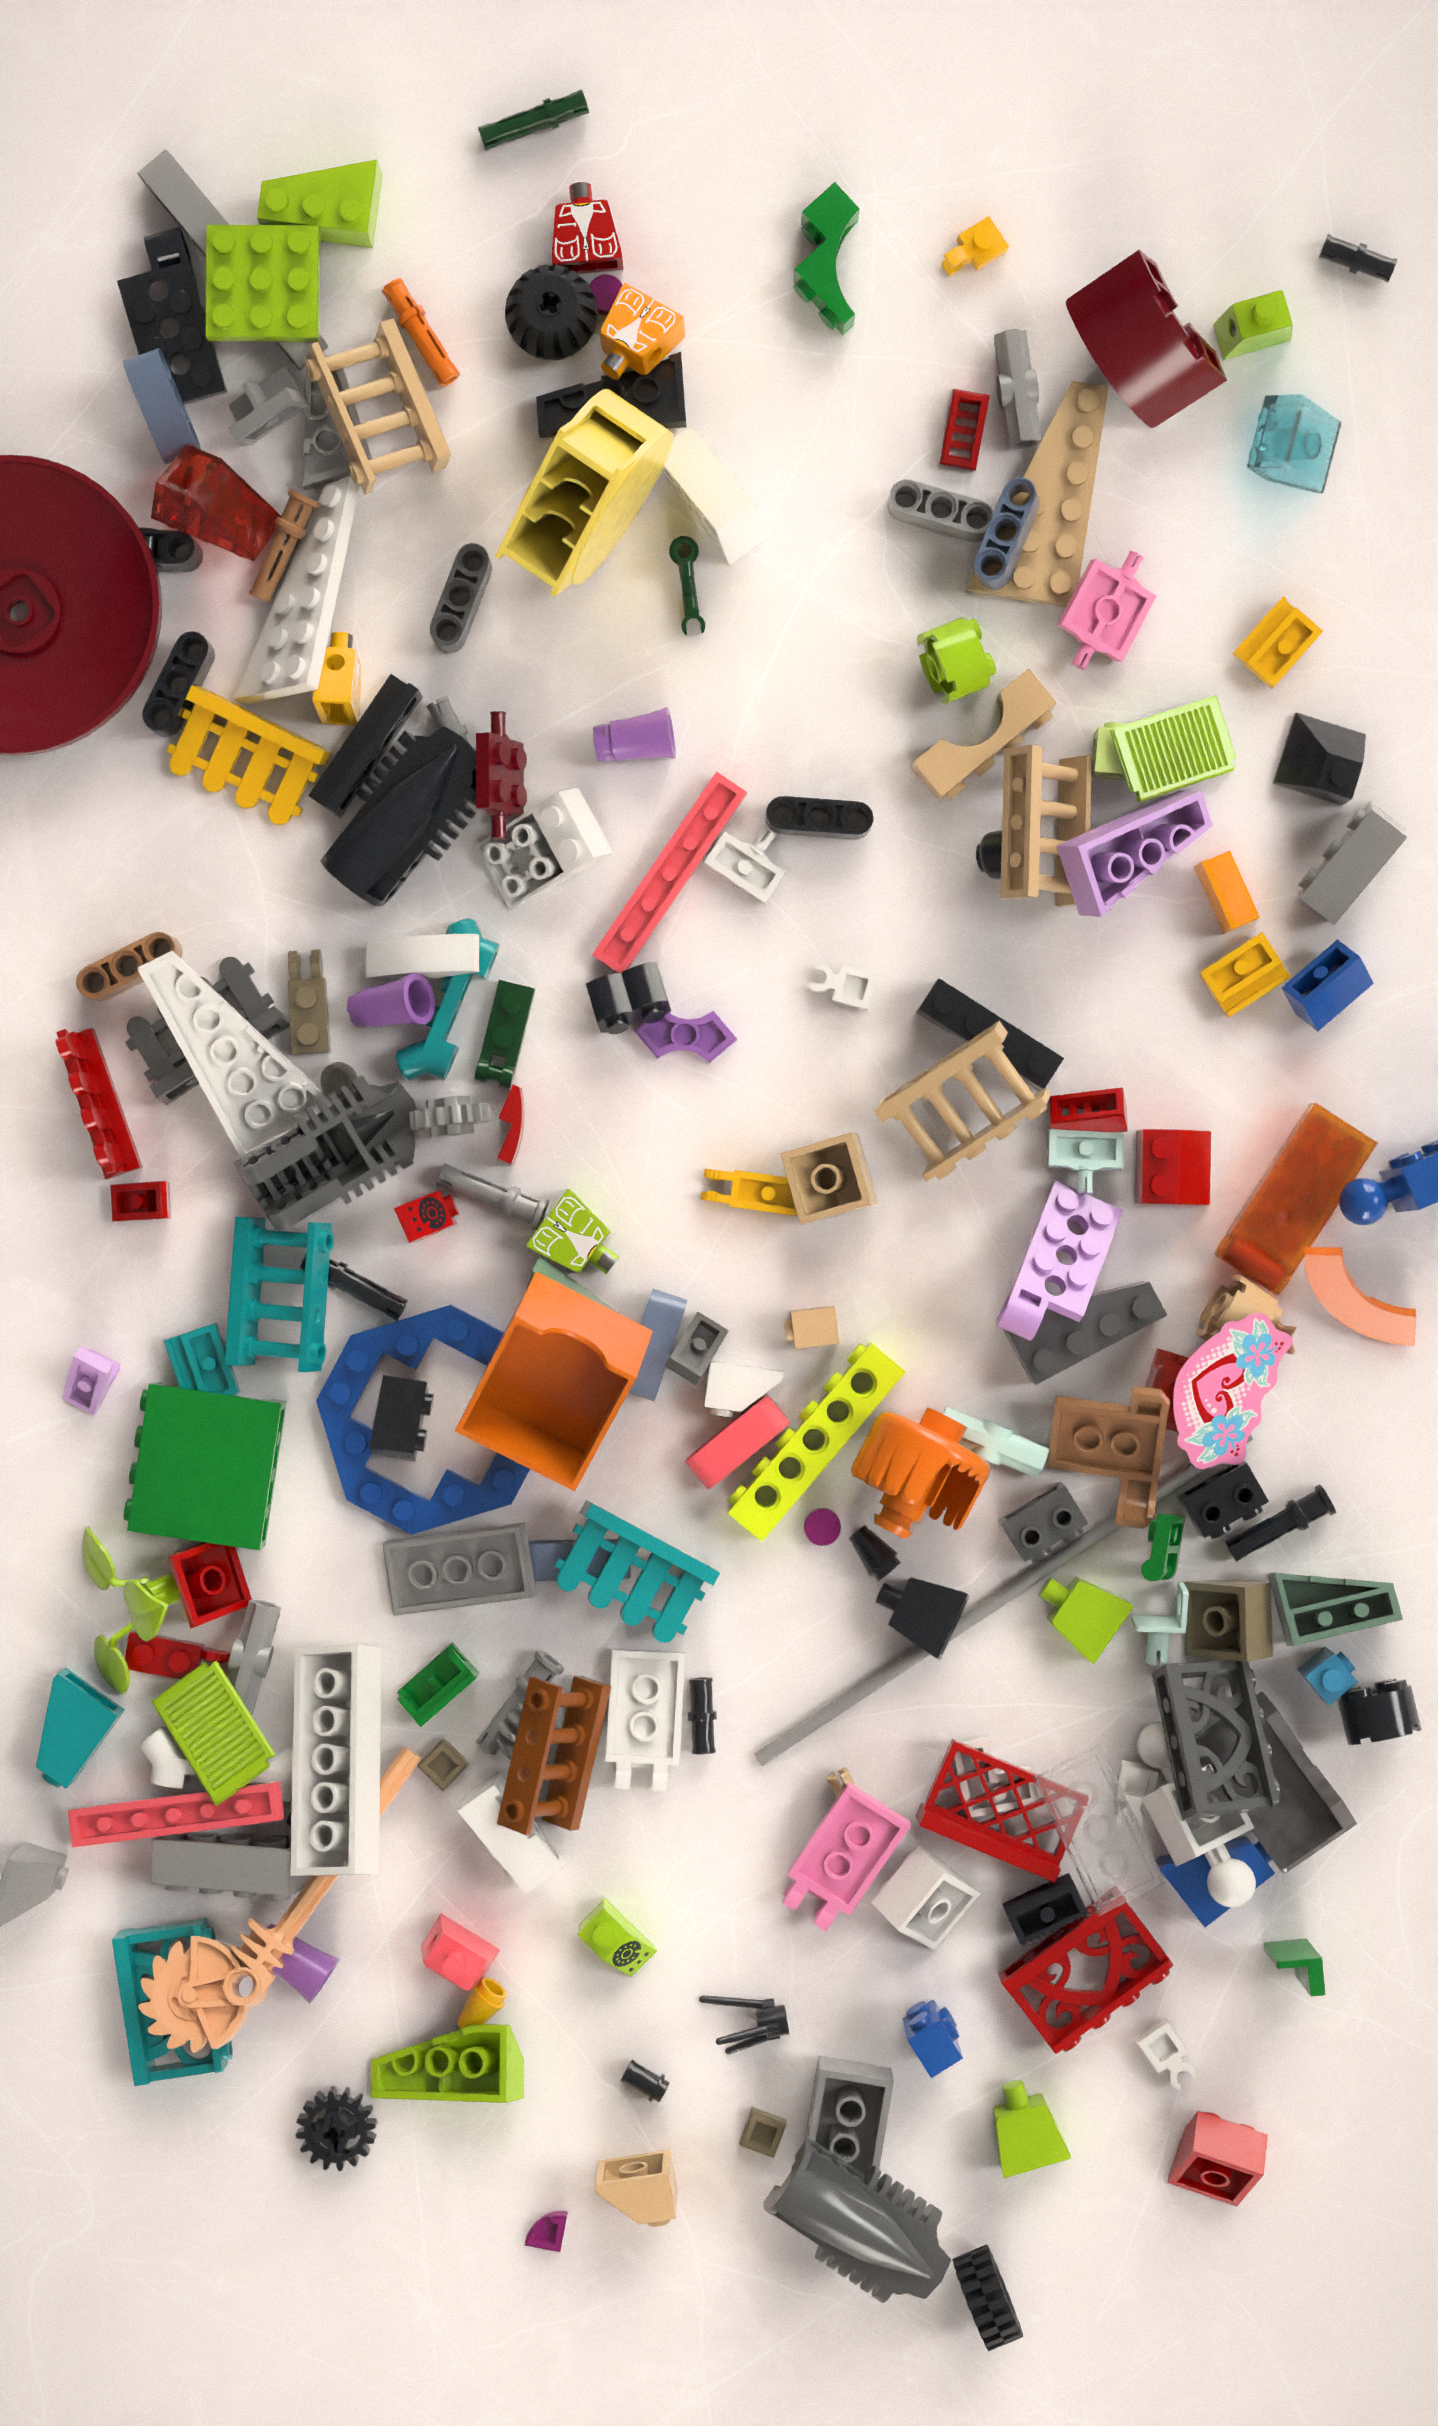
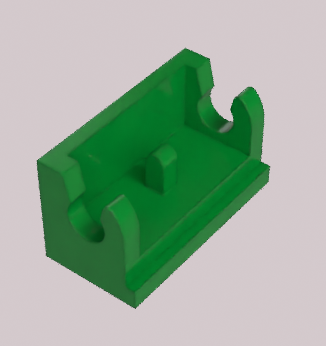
M452 1642L397 1691L399 1695L397 1699L421 1728L477 1678L479 1671Z

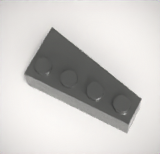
M1142 1281L1092 1294L1084 1317L1080 1322L1046 1308L1041 1324L1031 1341L1004 1329L1003 1331L1030 1382L1037 1385L1167 1316V1313L1151 1283Z

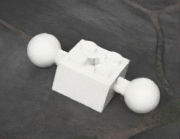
M1154 1722L1147 1725L1138 1737V1753L1148 1766L1162 1770L1168 1784L1142 1797V1800L1170 1856L1177 1867L1205 1854L1211 1866L1207 1877V1887L1212 1898L1217 1903L1226 1907L1233 1908L1244 1905L1254 1894L1256 1887L1255 1876L1246 1863L1230 1857L1224 1843L1254 1829L1248 1814L1240 1813L1182 1821L1162 1722ZM1208 1764L1210 1765L1212 1772L1214 1774V1769L1212 1768L1211 1764ZM1206 1766L1202 1767V1771H1206ZM1221 1786L1207 1794L1209 1803L1230 1801Z

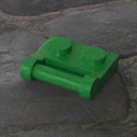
M1157 1514V1519L1151 1521L1148 1531V1542L1153 1543L1151 1557L1141 1567V1573L1146 1580H1169L1176 1575L1186 1516Z

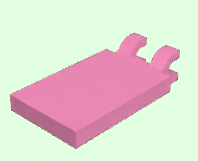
M848 1781L789 1868L787 1875L794 1880L784 1892L785 1898L782 1903L795 1911L809 1891L823 1900L815 1912L814 1916L816 1918L813 1924L827 1931L840 1910L850 1916L911 1827V1822Z

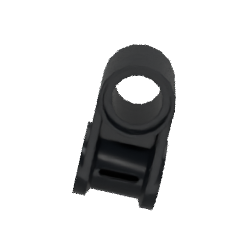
M140 528L152 551L158 572H191L202 563L203 551L200 545L188 533L180 530ZM183 544H189L190 550L188 555L177 559L175 553L178 547Z

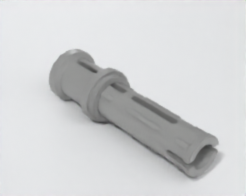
M446 1163L441 1168L436 1182L437 1186L450 1189L500 1210V1214L503 1215L502 1217L509 1219L512 1216L530 1223L531 1228L535 1230L540 1227L549 1205V1200L546 1198L538 1200L521 1193V1189L516 1186L507 1189L470 1173L458 1170Z
M537 1650L534 1654L536 1659L524 1675H519L516 1678V1688L476 1740V1743L487 1753L496 1755L499 1750L498 1741L494 1737L500 1730L497 1724L505 1720L507 1717L506 1712L511 1713L517 1703L524 1704L529 1678L536 1677L551 1682L556 1674L560 1675L564 1671V1667L548 1653Z

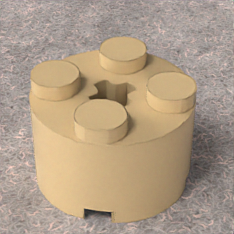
M1237 1273L1230 1277L1234 1283L1229 1288L1221 1285L1213 1294L1199 1319L1205 1323L1203 1330L1197 1328L1196 1334L1207 1341L1219 1333L1225 1323L1229 1321L1238 1322L1254 1313L1265 1314L1275 1326L1280 1320L1283 1310L1277 1306L1278 1302L1274 1296Z

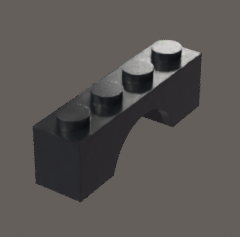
M940 978L935 981L916 1011L917 1014L942 1030L966 1042L1000 1021L1008 1032L1004 1042H1002L1004 1046L1002 1049L1003 1053L1024 1082L1038 1091L1046 1088L1064 1060L1056 1052Z

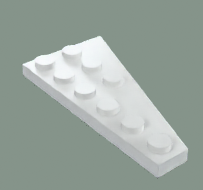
M351 478L324 485L318 499V503H320L318 509H314L305 530L307 534L300 541L233 699L242 704L318 690L360 484L356 485Z
M173 951L138 967L142 979L241 1160L296 1128L297 1124L293 1119L294 1115L299 1113L305 1122L309 1120L304 1110L307 1107L311 1106L316 1114L321 1113L316 1104L317 1101L323 1099L328 1108L332 1106L327 1095Z

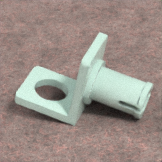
M1178 1582L1175 1616L1137 1614L1131 1616V1622L1135 1631L1147 1632L1146 1656L1144 1659L1147 1664L1156 1666V1658L1159 1660L1160 1666L1168 1664L1169 1634H1186L1189 1592L1184 1582Z

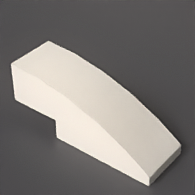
M477 934L422 935L366 941V978L391 982L412 973H418L428 980L479 972V935Z

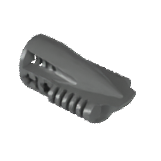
M360 1075L351 1081L355 1089L354 1093H351L346 1085L340 1087L339 1089L344 1099L340 1100L332 1092L328 1095L332 1103L331 1107L328 1108L323 1099L317 1101L316 1104L321 1113L316 1114L311 1106L307 1107L304 1110L309 1120L305 1122L299 1113L294 1115L293 1119L297 1124L296 1128L245 1159H239L234 1162L250 1192L276 1230H283L293 1226L338 1197H341L346 1205L349 1204L352 1200L347 1193L348 1191L352 1190L355 1196L359 1198L363 1195L359 1187L361 1183L370 1191L375 1188L370 1179L371 1177L375 1176L380 1184L386 1181L382 1172L384 1169L388 1171L391 1177L398 1174L394 1166L396 1162H398L403 1170L414 1164L415 1139L414 1130H411L409 1112L417 1110L413 1098L398 1081L383 1086H369L365 1078ZM287 1191L285 1195L280 1196L281 1193ZM273 1198L275 1201L268 1205L267 1200Z
M806 2139L796 2153L795 2163L791 2167V2172L782 2186L775 2185L763 2202L764 2210L819 2245L815 2253L817 2260L824 2262L827 2259L826 2265L834 2270L838 2267L837 2273L842 2277L849 2275V2281L854 2285L861 2282L860 2288L866 2293L872 2290V2297L881 2303H885L893 2293L897 2295L907 2293L926 2299L942 2282L951 2262V2258L939 2246L937 2238V2226L941 2220L942 2211L932 2204L926 2207L927 2201L921 2196L914 2200L915 2193L909 2188L903 2192L904 2185L898 2181L892 2184L893 2178L885 2173L880 2177L881 2170L876 2166H873L865 2175L817 2142Z

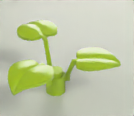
M90 1526L85 1527L82 1542V1555L86 1571L93 1583L101 1590L109 1589L110 1585L112 1587H124V1600L131 1614V1622L111 1636L109 1641L104 1635H99L94 1642V1657L101 1675L122 1696L126 1694L129 1688L130 1674L122 1653L116 1648L118 1640L132 1629L136 1631L142 1640L146 1642L152 1640L160 1629L168 1605L180 1601L181 1598L174 1576L170 1573L151 1581L147 1576L140 1579H117L114 1576L115 1566L109 1553L91 1531Z

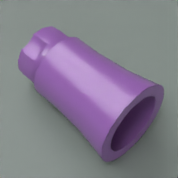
M668 707L640 716L610 721V724L593 726V740L598 761L615 759L618 762L646 758L676 759L674 731Z
M412 973L386 984L365 988L363 991L350 996L347 1001L350 1021L359 1028L369 1026L377 1028L398 1024H427L432 1019L435 1010L432 987L428 980L418 973Z
M271 1923L267 1928L272 1929L276 1925ZM295 1936L293 1939L294 1952L292 1955L283 1953L281 1959L285 1965L282 1969L274 1966L273 1971L310 2004L320 1992L340 1959L320 1951Z

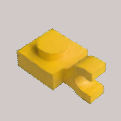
M987 216L958 235L956 241L960 246L944 254L945 260L941 263V266L948 277L970 262L975 270L978 271L1006 253L1009 245L991 218Z

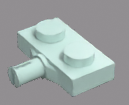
M1049 1129L1047 1168H1068L1078 1172L1077 1193L1083 1194L1085 1192V1194H1092L1093 1172L1101 1169L1121 1170L1123 1168V1132Z

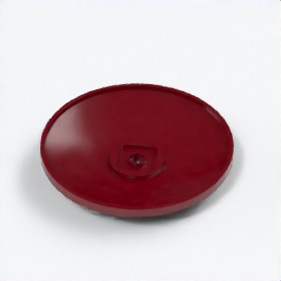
M0 455V755H34L54 751L89 736L118 714L132 698L152 663L158 645L162 620L161 585L152 551L142 531L118 500L100 484L85 474L48 459L23 455ZM17 603H26L29 608L28 616L22 621H13L11 617L12 607Z

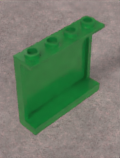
M162 1382L150 1383L148 1389H143L140 1399V1411H145L143 1426L139 1425L137 1427L134 1446L139 1448L138 1460L132 1463L129 1473V1484H134L132 1499H127L124 1508L123 1518L125 1521H128L127 1531L253 1550H261L265 1547L287 1401L277 1399L263 1400L162 1385Z

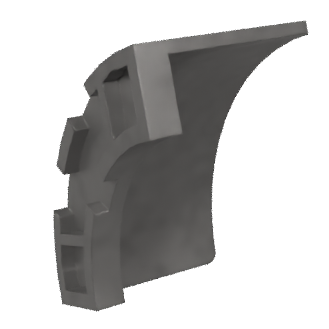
M1262 1691L1256 1695V1698L1264 1714L1263 1729L1266 1741L1271 1746V1765L1274 1777L1278 1780L1280 1786L1279 1805L1266 1812H1250L1247 1814L1254 1826V1829L1251 1831L1282 1873H1286L1357 1825V1822L1341 1797L1303 1751V1746L1278 1709ZM1220 1720L1196 1736L1195 1739L1197 1745L1211 1750L1219 1758L1223 1766L1232 1753L1237 1736ZM1201 1757L1205 1765L1210 1764L1205 1758ZM1245 1774L1243 1776V1781L1248 1786L1247 1788L1237 1786L1232 1777L1230 1778L1237 1794L1244 1798H1250L1254 1795L1250 1775Z

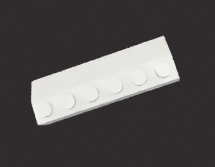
M345 1644L295 1648L290 1876L379 1874L382 1647Z

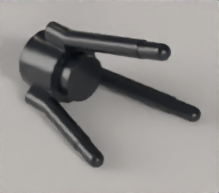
M718 1996L699 1997V2002L762 2009V2012L756 2013L757 2027L716 2039L717 2045L744 2040L725 2049L727 2055L766 2041L780 2039V2036L789 2035L785 2006H775L774 1998L752 2000Z

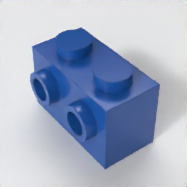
M1337 939L1282 987V990L1295 1014L1318 1032L1374 983L1361 957Z
M933 1999L927 2004L924 2001L919 2002L906 2012L907 2016L903 2018L907 2040L931 2078L963 2059L958 2042L960 2035L956 2029L957 2024L946 2006L939 2009Z

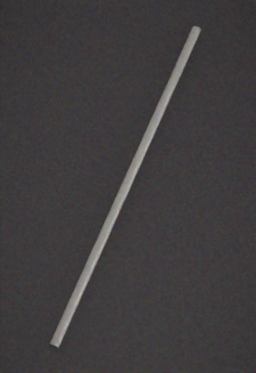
M1251 1435L1248 1437L1247 1443L1253 1440ZM1190 1463L1158 1485L1156 1504L1210 1468L1200 1469ZM1116 1513L963 1614L955 1627L950 1641L1121 1528L1122 1526L1115 1525ZM915 1646L754 1753L757 1760L762 1766L930 1654L919 1646Z

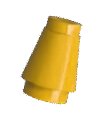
M487 1977L483 1978L478 1985L472 1988L460 2013V2017L456 2021L458 2027L462 2029L473 2024H485L504 2007V1999L507 1996L505 1989L495 1980Z

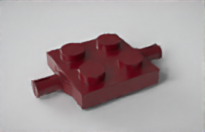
M492 711L490 712L491 733H476V808L486 811L489 817H491V839L505 840L507 839L506 817L516 818L524 814V806L527 802V792L524 787V769L527 764V756L524 750V743L511 740L506 734V712Z

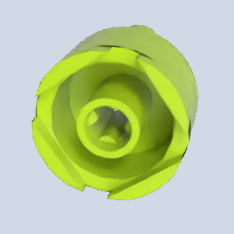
M960 617L923 632L917 637V646L924 643L925 653L919 655L923 672L935 694L939 692L944 694L945 697L940 700L943 704H948L987 688L990 683V676L996 674L994 660L989 653L985 654L980 642L982 639L981 629L974 618L966 620Z

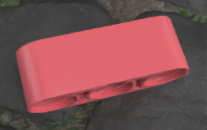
M765 1394L692 1453L684 1462L706 1489L709 1490L790 1424V1421L769 1395Z

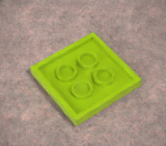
M207 225L206 338L208 341L320 342L321 231L318 225Z

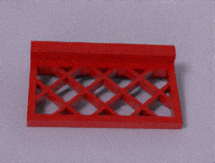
M952 1739L924 1804H920L915 1817L920 1827L1055 1883L1061 1871L1060 1862L1089 1798L1083 1793ZM957 1751L971 1756L976 1769L955 1777L951 1764ZM977 1759L987 1764L980 1767ZM995 1768L1004 1770L1010 1783L989 1791L983 1773ZM949 1771L952 1779L944 1781ZM1011 1774L1021 1778L1014 1781ZM979 1775L985 1793L965 1801L958 1783ZM1029 1782L1039 1785L1043 1797L1023 1806L1017 1787ZM953 1785L955 1786L961 1803L948 1808L935 1804L941 1790ZM1045 1788L1054 1791V1793L1047 1795ZM1013 1790L1020 1808L999 1815L992 1797ZM1064 1796L1075 1800L1076 1803L1071 1814L1057 1819L1050 1802ZM988 1799L995 1817L982 1822L972 1819L968 1807ZM1046 1804L1053 1821L1032 1829L1026 1811ZM964 1809L966 1816L957 1812ZM1022 1813L1028 1831L1016 1836L1007 1834L1002 1821ZM998 1823L1000 1830L990 1826ZM1066 1823V1826L1062 1832L1060 1826ZM1056 1828L1060 1839L1054 1853L1040 1848L1036 1835ZM1032 1838L1034 1845L1024 1840Z

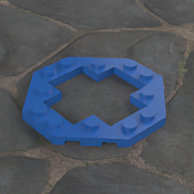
M451 1304L350 1335L316 1400L347 1501L411 1535L513 1503L530 1471L529 1468L497 1453L480 1485L450 1469H446L433 1496L428 1500L366 1467L372 1455L369 1446L373 1428L351 1417L384 1353L417 1370L432 1340L435 1338L487 1366L504 1334L503 1331Z

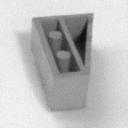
M1371 801L1364 810L1359 809L1348 822L1346 827L1349 829L1339 841L1336 838L1322 855L1325 860L1317 871L1311 868L1298 884L1302 888L1299 892V899L1333 925L1338 922L1407 839L1406 829Z

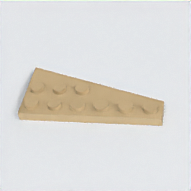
M1077 381L1071 382L1023 478H1027L1035 486L1040 505L1009 582L1001 589H988L982 585L976 572H974L965 592L1062 607L1067 606L1080 579L1109 386ZM1025 492L1018 493L1012 499V504L1016 506L1025 505L1031 495ZM1013 527L1002 529L998 534V539L1002 541L1012 539L1016 534V529ZM995 561L990 562L984 568V574L987 576L998 574L1002 569V564Z

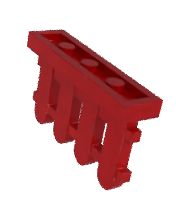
M90 1028L79 1033L74 1031L68 1033L67 1029L57 1031L58 1039L55 1040L61 1058L64 1060L69 1084L77 1097L82 1121L91 1137L93 1152L105 1179L109 1180L143 1168L95 1029Z

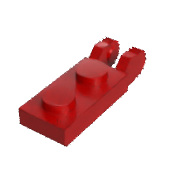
M132 1630L129 1632L124 1659L129 1670L181 1680L201 1665L202 1658L213 1662L217 1661L218 1663H228L231 1653L204 1647L202 1643L156 1635L152 1640L146 1642L138 1636L136 1631Z

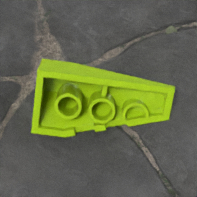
M473 2024L372 2059L371 2098L489 2103L516 2101L524 2098V2058L510 2025Z

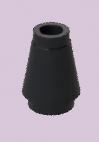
M866 1525L849 1537L869 1576L874 1575L878 1581L901 1564L900 1560L896 1557L898 1552Z

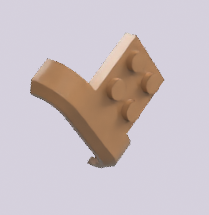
M1133 1386L1131 1406L1056 1396L1047 1468L1121 1478L1115 1525L1141 1529L1147 1527L1154 1520L1170 1404L1169 1398L1162 1389Z

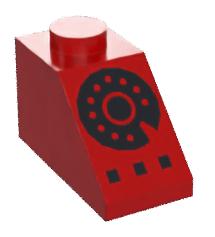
M440 1190L394 1208L409 1243L419 1242L457 1225L454 1217L459 1215L458 1208L451 1194L445 1196L443 1191Z

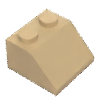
M847 1133L780 1153L800 1225L878 1204L858 1133Z
M671 2149L598 2161L595 2179L596 2194L638 2224L648 2223L652 2227L668 2224L671 2219H676L677 2187Z

